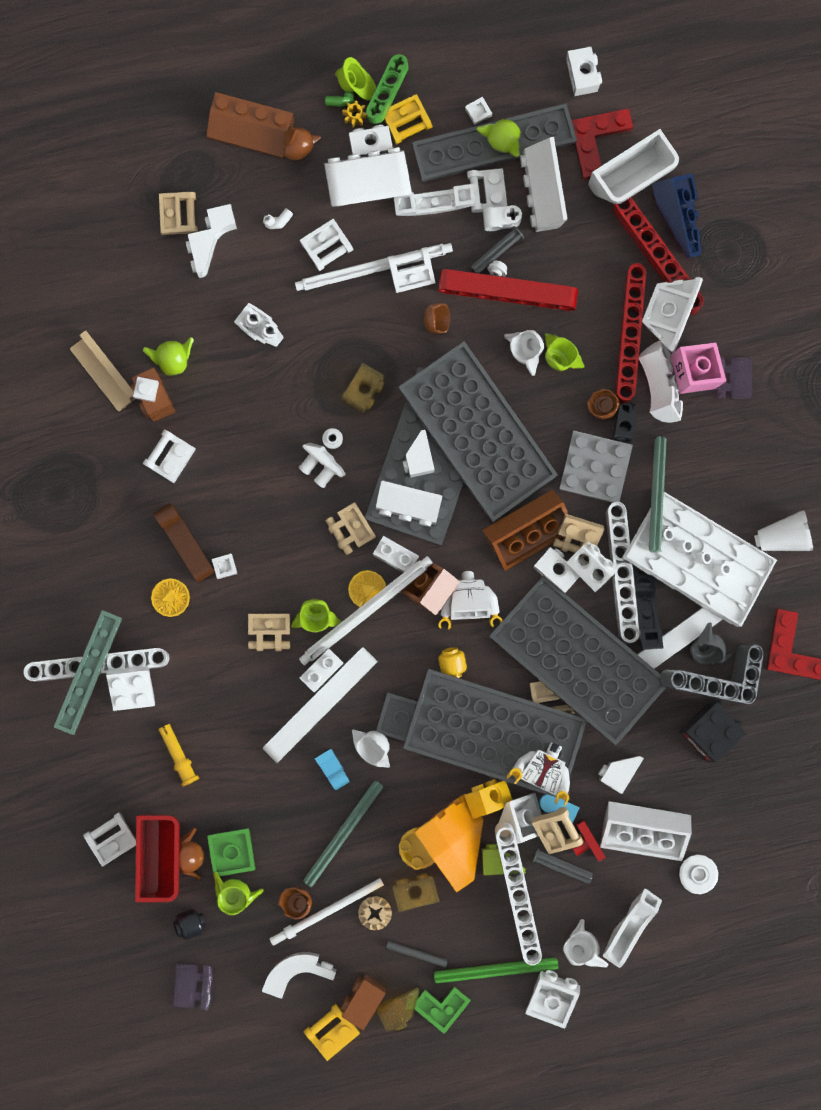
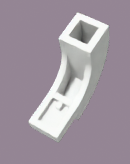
M312 952L295 953L282 959L274 966L266 979L262 992L282 999L287 983L293 976L303 972H310L333 980L337 969L333 968V964L322 961L321 964L317 963L320 954Z

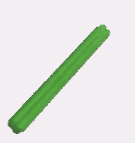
M552 957L541 959L536 965H529L525 961L435 971L434 981L435 983L555 970L558 969V960Z

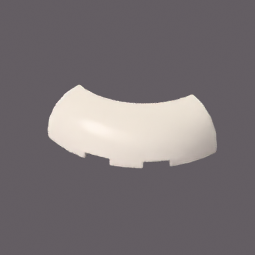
M658 341L647 347L639 356V361L643 366L650 387V413L654 418L662 422H677L682 417L683 402L679 401V389L671 364V353L661 341Z

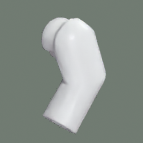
M285 208L279 217L266 215L263 223L268 229H281L290 220L293 213Z

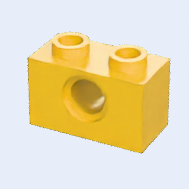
M494 779L485 782L486 787L483 784L472 787V792L464 795L472 819L500 810L505 807L507 802L512 801L506 781L497 783V780Z

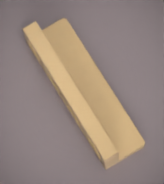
M84 331L80 334L82 339L73 345L70 350L114 407L121 411L136 400L133 397L134 392L88 332Z

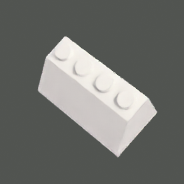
M609 801L604 817L600 848L682 861L691 837V815Z

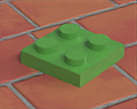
M249 828L207 835L213 874L218 872L219 876L256 870Z

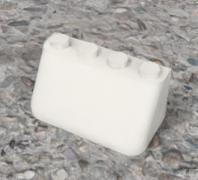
M661 129L593 171L588 186L596 196L614 204H620L674 170L679 162V156Z
M399 147L388 149V153L380 154V151L368 152V156L360 157V154L349 155L347 160L340 161V157L328 159V163H324L331 206H342L412 193L404 150L400 151Z

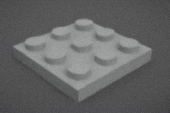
M573 431L559 490L609 503L620 502L633 445Z

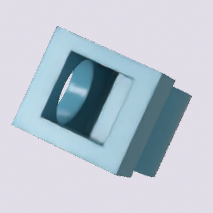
M332 749L315 758L335 790L350 782Z
M547 794L540 797L539 806L543 811L548 813L555 812L561 807H566L569 812V818L573 823L579 807L569 802L564 806L565 802L562 799H559L558 803L555 804L554 800L556 797Z

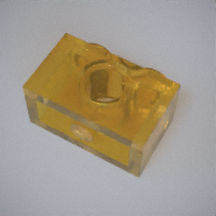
M362 363L344 393L342 401L362 413L366 409L370 410L375 402V399H373L375 393H380L385 385L383 381L384 375ZM362 385H368L371 390L363 394L359 391V388Z
M428 873L416 875V879L408 881V878L395 881L396 885H392L398 912L439 902L433 875L428 876ZM412 886L420 887L421 894L419 896L413 897L410 895L409 890Z

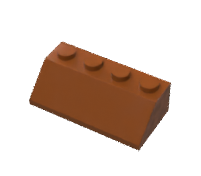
M215 92L210 109L206 137L284 159L285 145L283 141L285 140V132L293 127L294 116L291 112Z
M552 489L482 531L502 568L506 571L553 544L555 539L560 540L564 536L558 535V530L564 515L568 514L564 502Z

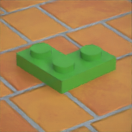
M455 986L442 1002L424 989L412 1004V1008L445 1034L471 999Z

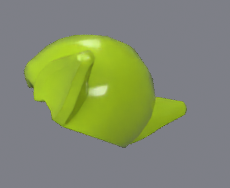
M502 119L495 124L477 127L476 130L484 137H487L489 144L496 151L510 153L514 157L520 156L519 138L521 131L516 123L509 119Z
M549 333L545 334L547 347L545 359L551 368L557 371H564L568 368H584L585 365L571 341Z
M190 337L183 345L178 341H167L160 344L157 350L144 347L143 351L160 367L165 375H177L183 373L186 369L194 339Z
M310 599L303 602L300 612L296 615L291 627H302L310 632H320L329 626H338L341 621L329 610L326 602L320 599Z
M218 872L213 874L218 908L227 915L239 914L256 897L263 893L262 888L250 892L247 884L241 880L229 879L223 882Z

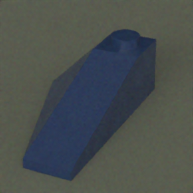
M693 173L652 183V193L656 204L686 257L691 258L701 255L700 231L696 227V218H699L698 211H695L694 200H698Z

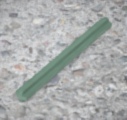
M661 436L656 437L654 440L649 551L658 553L661 550L667 439Z
M378 781L372 783L303 880L306 885L312 887L383 789V785Z

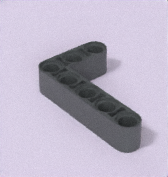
M740 645L736 651L731 681L682 670L666 669L661 673L660 682L663 687L734 703L751 704L757 697L763 650L759 645Z

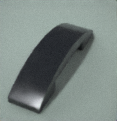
M646 572L633 573L639 638L642 650L663 649L662 631L659 627L655 597L656 586L654 576Z

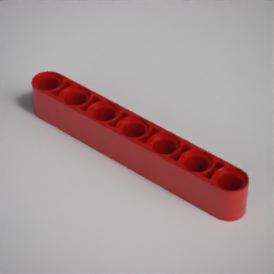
M630 197L622 202L627 205V209H621L618 204H614L613 212L661 280L667 283L677 280H690L633 199ZM630 219L638 220L639 225H632ZM648 235L651 241L645 242L641 236ZM659 251L663 257L656 258L653 252ZM665 268H672L674 274L666 273ZM698 292L695 299L698 306L692 307L690 314L697 313L703 306L704 299L700 292Z
M639 263L631 265L625 277L615 394L619 402L629 403L636 392L646 269ZM637 271L640 273L641 277L634 278L631 275V272ZM629 291H636L639 297L632 298ZM627 311H635L637 313V317L631 318L628 315ZM626 330L634 331L635 337H628ZM624 350H631L634 356L631 358L626 357ZM622 370H630L632 376L628 378L623 376ZM627 389L630 396L623 397L620 394V390Z
M449 269L441 270L438 291L445 294L566 311L576 310L578 289L571 286Z

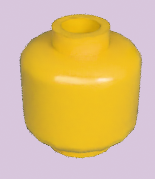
M457 647L442 650V654L438 657L441 673L460 678L461 673L467 669L464 652L458 650Z

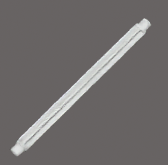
M451 243L427 247L430 259L453 252ZM415 250V251H411V252L399 254V255H396V256H394V257L401 256V255H405V254H409V253H413V252H417V251H421V250ZM388 258L303 278L302 281L295 282L297 291L303 289L306 291L326 284L390 269ZM422 258V259H418V260H414V261H410V262H406V263H402V264H398V265H396V266L399 267V266H403V265H407V264L419 262V261L423 260V258Z
M426 556L423 560L416 562L306 650L305 654L299 658L301 663L306 665L310 661H314L424 573L427 567L433 563L431 559Z

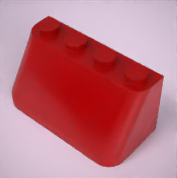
M137 815L135 902H171L179 894L180 823L176 817L171 815Z

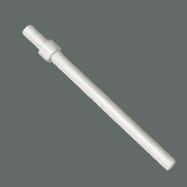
M381 878L293 926L290 924L283 928L284 931L269 938L272 945L274 946L287 938L291 939L297 936L296 933L384 886Z

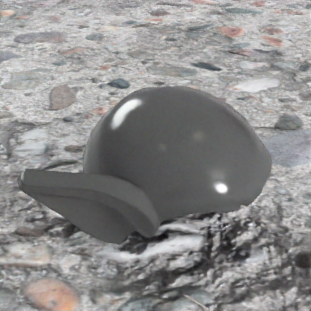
M711 622L707 623L703 632L690 648L692 658L698 663H710L713 665L715 663H724L732 657L731 653L726 654V646L723 639L718 634L712 633Z

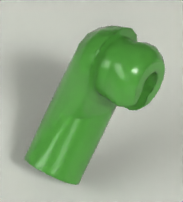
M345 92L344 97L326 96L325 104L332 107L347 106V103L353 104L355 102V94L353 92Z

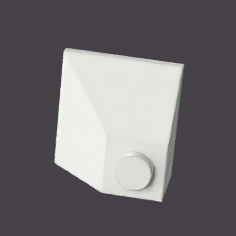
M536 793L507 802L500 817L499 823L506 821L513 826L517 844L539 836L532 824L534 817L542 815ZM503 830L499 835L507 837L510 831Z

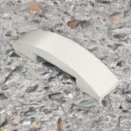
M474 185L454 186V189L414 194L412 192L408 195L394 197L396 216L437 214L476 205Z

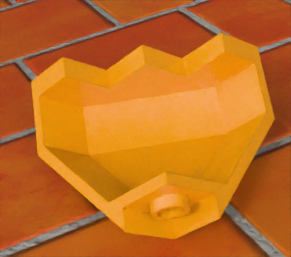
M465 793L414 831L456 892L474 881L483 826L482 817L472 819L464 796Z

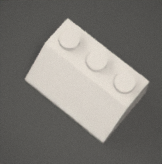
M381 481L376 510L383 516L391 517V514L398 515L400 520L411 522V519L418 520L420 525L431 527V524L436 525L442 496Z

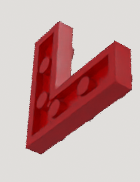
M629 108L571 120L577 139L575 148L583 180L590 179L592 172L601 167L595 138L633 129Z
M777 609L766 670L821 680V659L792 653L798 613Z

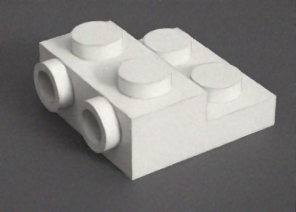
M540 971L525 1014L565 1029L580 995V985L572 978H566V980L559 978L554 971Z

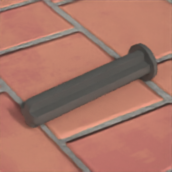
M513 226V230L471 266L475 273L479 274L515 242L519 239H524L523 234L517 227Z
M536 848L533 854L532 864L534 862L585 884H590L593 878V873L541 852L539 848Z

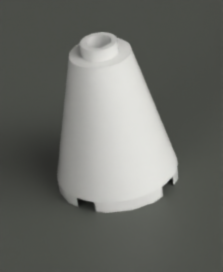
M805 510L758 530V535L754 536L756 546L761 547L762 551L813 550Z

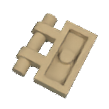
M355 502L337 512L341 519L337 523L333 517L325 520L329 526V532L334 534L338 541V547L340 550L343 549L346 555L353 552L350 544L354 541L358 548L376 538ZM344 526L351 535L347 538L344 537L340 530Z
M565 514L558 530V535H562L564 538L563 540L555 539L553 546L560 548V551H570L576 553L588 541L597 546L603 534L604 526ZM571 540L580 541V546L570 543Z
M248 614V635H257V641H249L248 648L257 649V651H263V649H275V651L290 649V641H282V635H290V614ZM263 635H275V641H263Z

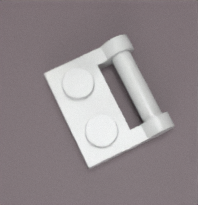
M503 168L482 171L471 170L467 172L470 184L474 185L476 205L471 206L473 213L483 212V209L487 207L507 206ZM478 179H483L486 204L480 202Z
M334 219L300 240V243L319 272L325 268V265L339 256L353 251V247ZM340 241L342 243V246L325 257L319 259L317 256L336 242Z
M427 247L421 248V251L394 257V255L388 257L396 293L435 283ZM422 258L424 260V264L397 270L396 265Z
M164 429L158 444L149 458L145 459L142 464L175 483L196 449ZM168 441H172L174 444L161 465L157 466L154 464Z
M120 812L116 813L114 818L94 831H88L83 835L102 867L136 846V838ZM119 825L121 828L119 832L100 844L96 843L95 839Z

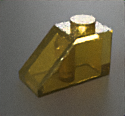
M418 987L386 1000L377 1007L376 1011L387 1032L393 1029L397 1032L407 1026L406 1022L413 1017L419 994Z

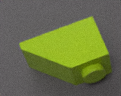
M486 844V848H481L483 875L504 874L498 844ZM507 851L504 853L505 856L511 857ZM512 870L509 874H519V871Z

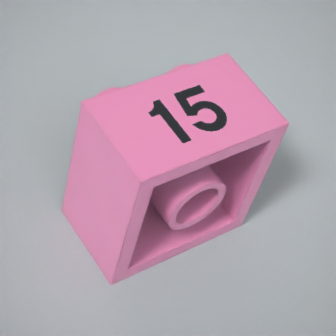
M717 343L680 347L675 353L670 355L680 394L716 389L726 382Z

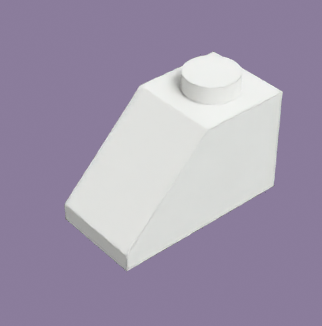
M421 430L406 454V461H403L404 471L409 473L410 478L434 473L435 470L425 430Z
M635 756L609 762L608 765L604 764L598 773L600 775L599 781L622 794L644 758Z

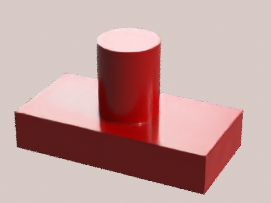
M581 820L576 823L583 835L584 842L582 845L572 848L575 854L578 856L591 848L598 862L606 858L585 821Z

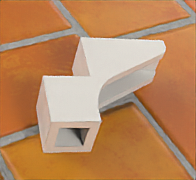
M231 204L207 209L208 216L205 217L208 230L188 234L189 241L186 242L188 253H192L194 259L190 261L193 273L197 272L199 278L205 277L208 273L217 240L224 233L237 229Z
M644 889L631 903L625 918L613 930L603 957L621 968L643 930L657 914L662 900L647 889Z

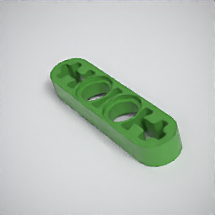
M398 54L390 59L371 98L366 113L368 120L373 124L381 123L385 119L409 68L407 58L404 55ZM389 78L397 79L394 84L386 83ZM381 94L389 95L386 100H380L378 97Z

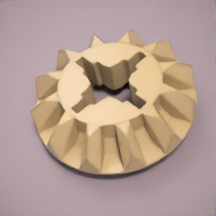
M378 896L365 899L358 911V917L362 925L369 930H380L386 927L392 916L389 903ZM369 906L374 910L382 907L379 912L381 921L376 917L368 920L371 915Z

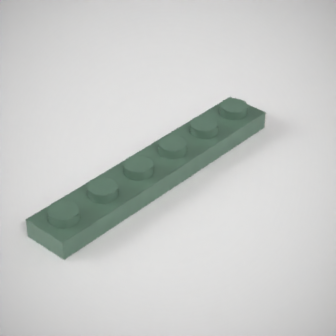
M103 610L101 611L54 728L75 735L122 621L121 617Z

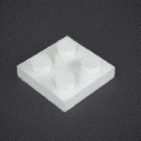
M149 666L107 671L106 676L113 711L155 706Z

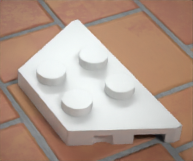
M700 277L687 281L677 280L672 283H658L642 320L646 327L672 353H675L703 279Z

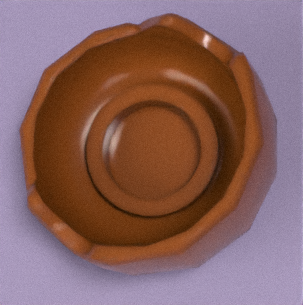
M434 303L426 308L423 322L425 328L430 333L440 334L448 331L450 311L446 304Z
M608 389L593 392L589 401H587L589 412L595 418L602 420L613 417L617 413L620 404L617 395Z
M291 887L286 888L280 894L278 905L282 908L285 916L297 920L304 918L311 911L312 899L305 889Z

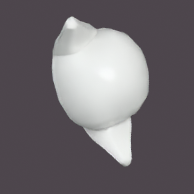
M534 330L505 334L504 338L510 342V350L513 357L518 362L526 364L531 376H534L539 363V356L544 349L541 336Z
M353 729V742L358 754L371 765L389 768L390 764L387 755L389 742L385 735L378 731L365 733Z
M581 919L571 933L570 938L564 944L563 951L567 959L575 966L585 964L587 966L606 968L608 963L599 957L600 946L597 939L592 933L585 931V921Z

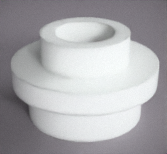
M493 261V263L489 264L488 271L492 276L506 277L507 266L500 261Z
M331 428L324 432L322 440L327 448L336 449L342 444L343 436L339 430ZM335 435L336 440L334 442L329 441V436Z

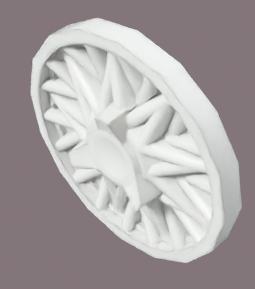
M690 856L680 866V882L691 893H707L717 883V866L706 856Z

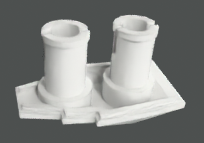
M250 303L247 304L234 321L252 339L258 340L263 344L268 343L277 347L284 338L277 329L278 326L272 321L273 318Z
M314 443L303 445V448L309 455L299 466V469L309 475L318 462L324 465V469L314 479L320 487L325 488L334 475L339 477L346 475L342 467L336 463L333 456L327 452L324 446Z

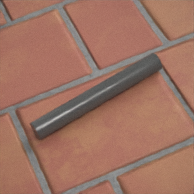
M389 940L386 945V949L445 968L448 959Z

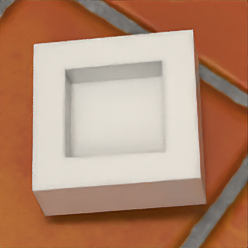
M483 97L465 106V110L475 126L492 117L493 113Z
M137 377L133 397L135 399L155 402L159 382Z
M232 554L212 559L217 579L238 574Z

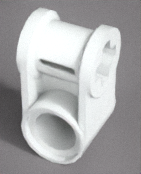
M517 206L487 207L483 209L485 231H497L512 228L513 226L518 227L521 223L522 212ZM510 214H514L515 220H511Z

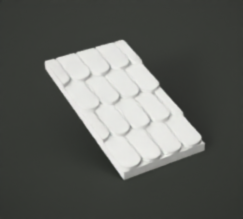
M664 492L661 550L658 553L649 551L650 508L623 558L672 589H676L706 610H710L736 627H742L777 560Z

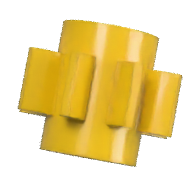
M357 101L353 104L347 103V110H342V114L347 116L344 119L345 124L350 122L352 128L357 124L362 126V118H367V113L363 112L365 105L360 106Z

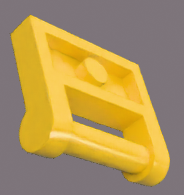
M417 94L390 106L384 119L386 125L389 126V131L396 145L402 143L403 139L424 129L429 130L432 128L431 121ZM421 118L422 122L398 133L396 128L414 119Z
M337 1004L332 1006V1010L311 1028L307 1027L303 1031L327 1061L360 1034L355 1025L342 1018V1010ZM339 1017L341 1021L320 1039L316 1036L333 1019Z

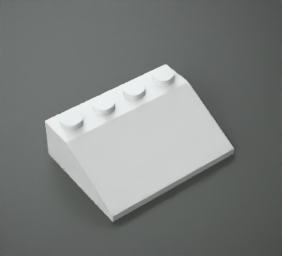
M550 137L525 148L522 152L523 155H520L521 167H525L526 175H523L524 186L528 187L529 190L527 204L528 207L532 208L533 214L530 215L531 226L535 227L536 232L560 228L567 221L554 137Z

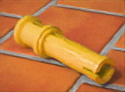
M168 724L164 726L165 728L161 727L158 729L171 754L175 763L174 770L179 773L182 780L181 785L184 787L197 781L199 776L195 775L191 767V760L189 758L186 759L171 725Z

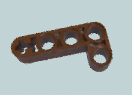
M171 502L153 513L197 583L215 573L209 560Z

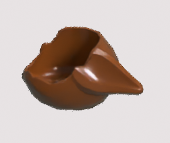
M301 127L288 129L285 132V140L283 141L285 145L284 157L290 160L303 159L312 151L313 144L320 140L321 136L312 135Z
M193 828L180 838V871L183 874L200 880L201 876L195 870L199 869L203 864L204 852L199 844L191 841L197 830Z

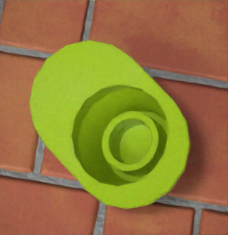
M352 57L346 58L343 66L335 72V76L344 91L356 92L361 98L368 101L371 100L376 90V85L371 76L361 67L356 59Z

